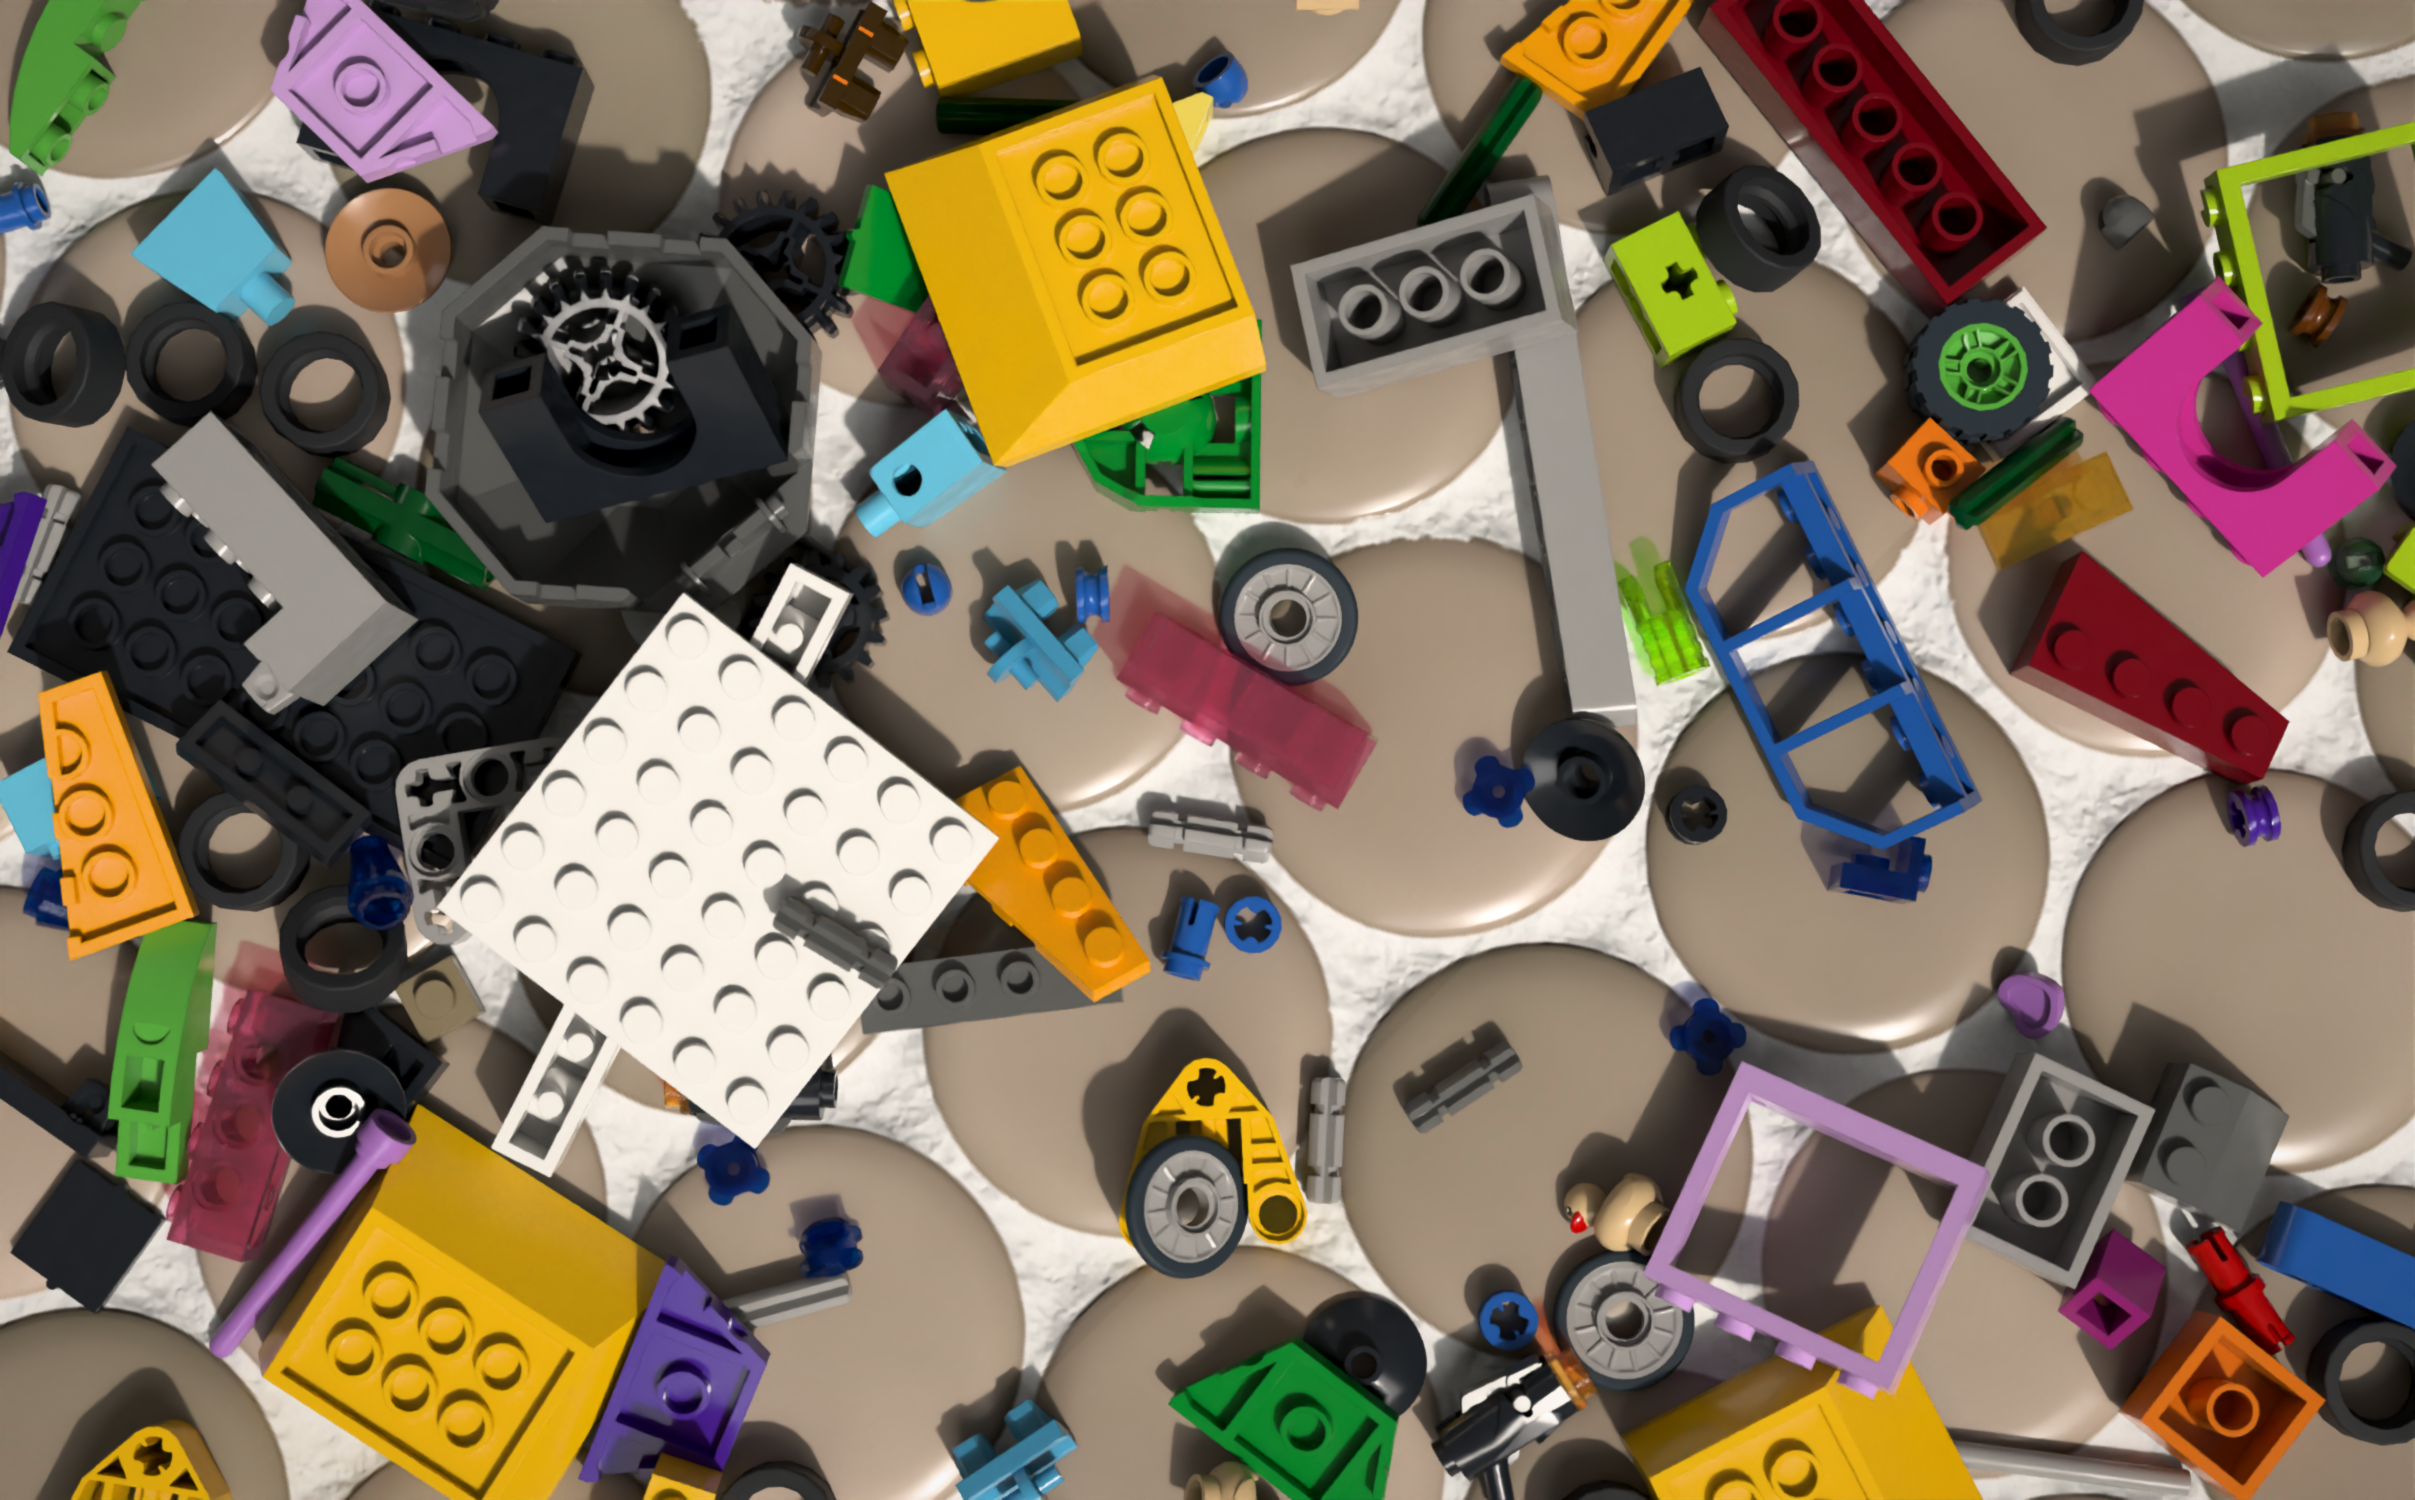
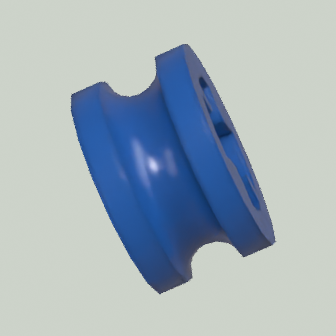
M1100 565L1099 569L1093 573L1087 572L1084 566H1076L1078 623H1086L1088 617L1093 615L1100 617L1102 622H1110L1108 565Z
M1258 896L1244 897L1234 902L1228 909L1224 920L1225 933L1230 943L1238 950L1249 954L1261 953L1271 948L1278 940L1282 930L1281 916L1277 908L1268 900ZM1246 907L1254 914L1264 909L1271 919V924L1264 925V928L1269 929L1270 933L1260 942L1252 936L1241 940L1235 932L1234 925L1242 924L1241 921L1235 920L1236 915Z
M1499 1290L1491 1293L1482 1302L1478 1311V1325L1482 1335L1493 1346L1502 1350H1517L1526 1346L1534 1338L1538 1328V1315L1534 1305L1524 1295L1514 1290ZM1504 1302H1515L1516 1313L1525 1318L1523 1329L1518 1332L1512 1328L1514 1336L1510 1338L1500 1337V1327L1490 1322V1316L1496 1307L1500 1311H1504L1501 1304Z

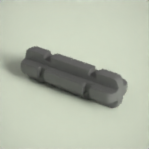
M789 896L784 900L773 919L772 925L776 930L793 940L796 936L804 939L803 946L847 972L853 968L859 972L857 978L876 989H882L888 983L897 968L898 960L895 955L878 945L872 949L866 945L868 939L824 913L820 917L811 913L813 907L795 896Z
M1499 1042L1482 1053L1485 1058L1478 1062L1476 1059H1473L1433 1085L1434 1091L1429 1095L1423 1092L1407 1102L1404 1106V1111L1414 1128L1419 1133H1427L1443 1122L1442 1116L1449 1113L1450 1116H1453L1494 1089L1493 1083L1497 1080L1505 1082L1520 1072L1523 1066L1512 1046L1507 1042Z

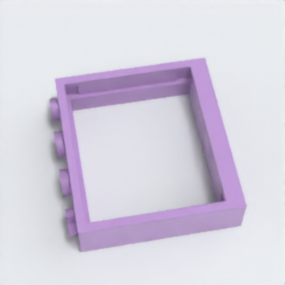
M1741 1061L1643 1275L1652 1283L1659 1285L1654 1295L1655 1297L1672 1304L1678 1309L1690 1313L1694 1303H1697L1718 1313L1714 1325L1750 1342L1756 1331L1778 1341L1779 1343L1774 1353L1790 1362L1812 1370L1815 1361L1818 1360L1841 1371L1836 1382L1854 1392L1874 1399L1879 1389L1894 1396L1991 1180L1990 1174L1985 1167ZM1750 1102L1770 1109L1955 1192L1879 1362L1873 1361L1675 1268Z

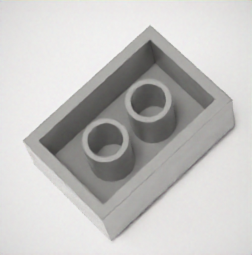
M2016 1053L1968 1159L1975 1164L1987 1168L1991 1180L1964 1241L2054 1284L2076 1289L2156 1109L2038 1053ZM1949 1201V1203H1948V1205H1947V1207H1946V1209H1945V1212H1944V1214H1943V1216H1942V1218H1941V1220H1940V1223H1939V1225H1938L1937 1228H1939V1226H1940V1224H1941V1221H1942V1219H1943V1217H1944V1215H1945V1213H1946V1210H1947V1208H1948V1206H1949V1204H1950V1201Z

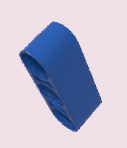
M2279 1201L2255 1261L2381 1319L2409 1326L2415 1330V1257L2307 1209Z

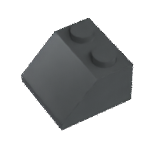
M2168 1062L2149 1105L2156 1110L2124 1179V1183L2240 1234L2287 1124L2289 1115L2252 1090L2193 1063Z

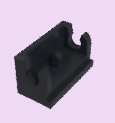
M1700 66L1586 111L1583 120L1589 135L1584 136L1583 139L1589 156L1602 181L1605 194L1609 196L1721 152L1729 125Z

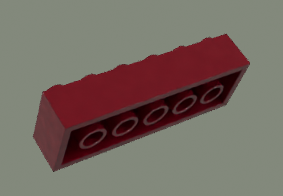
M1717 0L1709 6L1698 29L1700 35L1929 320L1937 316L1944 308L1956 303L2028 248L2047 229L2046 225L1864 0Z

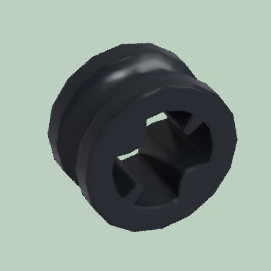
M1695 785L1683 789L1671 798L1666 807L1665 822L1668 831L1676 840L1687 845H1699L1714 839L1722 832L1727 822V808L1724 800L1715 790L1707 786ZM1702 800L1711 810L1704 816L1712 818V822L1709 828L1699 825L1690 830L1682 822V819L1686 818L1688 814L1681 813V807L1684 802L1692 806Z

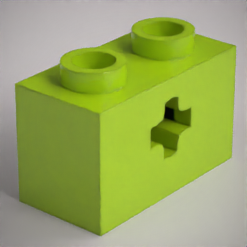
M1679 211L1612 243L1603 259L1660 369L1727 337L1737 323L1734 314L1738 312V307L1731 289L1723 279L1715 281L1704 260L1708 257L1701 247L1696 226L1694 224L1686 226ZM1668 278L1673 285L1684 282L1687 286V290L1682 298L1677 291L1666 294L1662 289Z

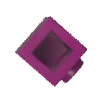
M2113 1228L2095 1244L2076 1289L2065 1288L2058 1312L2109 1350H2112L2151 1317L2167 1267Z

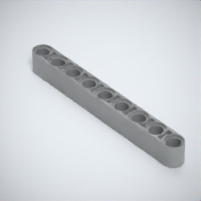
M1543 175L1485 184V208L1534 194L1552 209L1565 266L1554 194L1549 176ZM1573 333L1509 351L1508 357L1567 718L1593 719L1612 728L1636 725L1637 705L1577 335Z

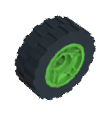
M1979 298L1967 299L1963 304L1956 305L1954 303L1944 308L1914 337L1910 344L1912 348L1904 358L1903 368H1906L1905 377L1902 379L1903 390L1908 393L1910 399L1908 405L1912 412H1916L1923 420L1921 424L1930 417L1954 440L1963 442V445L1975 446L1979 442L1984 441L1990 444L1999 441L2008 434L2011 435L2032 419L2039 411L2038 406L2047 399L2051 389L2048 388L2049 380L2053 377L2054 365H2050L2049 354L2052 351L2049 342H2045L2040 334L2042 329L2035 321L2031 322L2025 317L2023 310L2016 306L2011 308L2004 305V301L1993 298L1989 301H1980ZM1970 361L1972 365L1980 369L1987 368L1990 374L1984 378L1983 382L1978 383L1969 378L1967 366Z

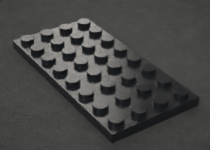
M127 427L7 651L68 683L101 671H108L123 711L179 739L221 699L372 813V824L364 832L403 852L404 846L395 794L396 780L401 770L409 763L419 759L538 739L582 656L578 651L339 532L419 620L326 705L322 706L300 697L276 714L266 712L242 686V683L260 663V660L250 652L244 643L280 610L272 611L250 590L246 583L254 577L252 573H247L236 562L233 564L226 562L206 542L203 535L210 530L209 527L207 528L202 525L192 514L189 517L184 516L161 493L159 488L167 481L151 464L170 447L130 427ZM520 754L516 757L518 762L520 763L521 769H523L525 765V754ZM489 760L477 769L475 784L482 795L494 796L500 794L506 788L509 778L506 766L499 760ZM461 765L453 767L458 778L457 780L441 782L431 779L428 772L424 773L423 784L413 787L414 797L425 799L428 806L433 805V794L453 789L460 792L459 802L466 801L467 798L459 782ZM503 807L465 814L472 861L479 854ZM444 834L430 836L421 848L422 861L442 870L454 858V845Z

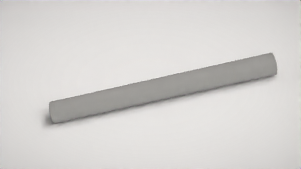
M1952 1440L1966 1468L2181 1496H2187L2190 1491L2191 1475L2189 1470Z

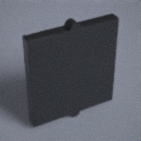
M79 1159L69 1170L10 1253L46 1278L48 1289H61L91 1312L98 1314L166 1222V1219L129 1194L131 1189L128 1184L114 1183L84 1160Z

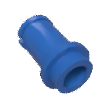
M23 181L13 183L11 191L0 194V235L24 227L35 231L41 229L42 221L51 218L49 202L44 191L37 183L27 185Z
M1181 896L1169 950L1162 951L1160 956L1161 959L1165 960L1163 972L1187 980L1200 981L1202 971L1209 970L1211 963L1205 961L1220 906L1201 899L1199 903H1196L1192 897Z

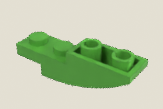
M147 0L48 1L34 28L23 56L14 90L10 116V154L40 176H43L49 166L56 165L66 156L72 145V135L87 115L96 113L103 106L109 95V85L115 78L98 59L104 51L113 49L121 41L126 31L127 20L141 1Z
M186 919L143 936L123 1007L110 1086L107 1119L119 1120L115 1176L175 1185L188 1179L197 1053L208 1048L217 922Z

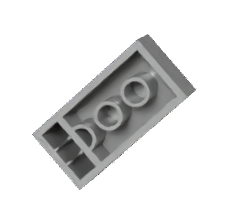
M210 411L151 464L167 481L159 488L166 499L184 516L189 517L192 514L202 525L207 528L209 527L210 530L203 535L206 542L229 564L236 562L247 573H252L254 577L246 583L250 590L269 609L274 612L277 609L280 610L244 643L250 652L260 660V663L242 683V686L266 712L276 714L300 697L322 706L326 705L419 620L252 438Z

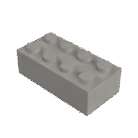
M1534 194L1290 266L1316 388L1337 399L1579 332L1552 209Z

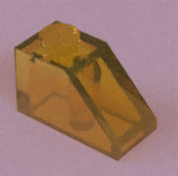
M2106 451L2027 487L1977 527L1998 572L2109 524L2134 508Z

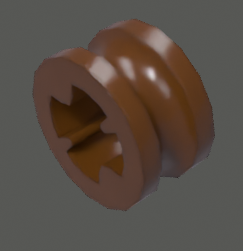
M2320 283L2305 297L2288 327V332L2294 336H2298L2300 333L2307 334L2309 337L2308 343L2315 348L2320 347L2327 340L2339 323L2348 305V299L2341 295L2336 298H2330L2327 295L2328 288Z

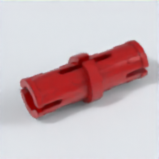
M2217 1226L2199 1235L2202 1240L2200 1243L2196 1239L2191 1240L2185 1249L2193 1256L2217 1292L2214 1301L2222 1312L2229 1311L2245 1336L2270 1356L2282 1350L2278 1344L2279 1342H2282L2284 1346L2290 1345L2295 1340V1335L2287 1328L2263 1292L2266 1288V1283L2259 1273H2250L2226 1237L2224 1229L2221 1226Z

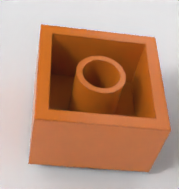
M2196 1310L2118 1412L2220 1494L2233 1500H2250L2326 1400L2219 1315Z

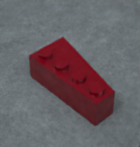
M2083 551L2061 563L2009 675L2238 786L2263 780L2290 722Z

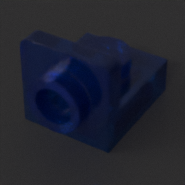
M1912 836L1900 842L1895 871L1889 870L1890 859L1852 853L1850 863L1841 862L1831 866L1827 891L1897 904L1916 902L1917 893H1924L1926 891L1932 871V856L1924 854L1926 838Z

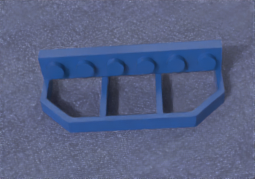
M1814 461L1790 463L1711 504L1684 590L1797 819L1884 850L1956 817L1983 801ZM1782 486L1781 489L1777 490L1779 503L1785 515L1793 524L1800 522L1810 542V545L1805 547L1808 562L1817 577L1822 581L1828 578L1832 587L1731 637L1707 590L1730 513L1742 505ZM1839 600L1833 604L1834 613L1847 636L1853 637L1856 635L1867 657L1861 662L1863 672L1877 695L1781 740L1737 650ZM1890 703L1895 713L1894 716L1890 717L1893 733L1905 751L1908 752L1913 749L1924 771L1918 776L1921 789L1930 805L1937 810L1892 831H1887L1815 805L1788 752Z

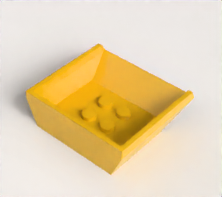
M1147 76L884 173L994 466L1009 467L1266 371V361L1254 310L1161 76Z
M417 1104L406 1121L416 1134L417 1140L399 1163L390 1164L386 1169H377L366 1183L258 1350L262 1378L451 1500H549L606 1411L666 1262L420 1104Z
M1880 1304L1864 1308L1816 1334L1873 1361L1879 1362L1893 1331V1326ZM1775 1354L1620 1435L1652 1500H1983L1911 1361L1907 1365L1894 1396L1878 1389L1874 1399H1871L1838 1384L1836 1380L1841 1371L1816 1360L1812 1370H1808Z

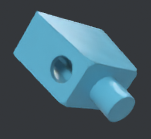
M216 167L130 253L155 274L200 304L207 306L216 313L220 312L232 322L236 321L250 308L268 326H272L286 317L295 304V299L276 281L290 267L292 262L290 256L242 191Z
M945 409L869 470L871 478L879 489L856 505L854 511L864 527L875 538H878L901 520L905 524L923 529L1006 473L1007 470L1003 466H994L984 438L972 420ZM921 475L922 484L918 492L915 493L914 483Z

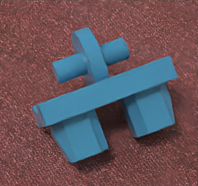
M1037 579L1016 591L1007 585L994 595L992 599L994 601L993 605L982 617L995 632L984 644L998 659L989 669L987 675L997 684L1012 674L1025 690L1031 688L1038 681L1054 700L1058 702L1071 692L1084 672L1083 668L1097 651L1098 644L1083 627L1077 624L1056 639L1042 622L1056 611L1059 604L1055 595L1041 580Z
M1028 1399L1009 1411L1003 1418L1018 1442L1016 1445L998 1456L988 1437L980 1433L970 1437L953 1449L952 1452L959 1473L963 1478L955 1486L964 1500H1049L1045 1493L1065 1481L1054 1463L1079 1446L1068 1429L1055 1419L1052 1420L1035 1401Z

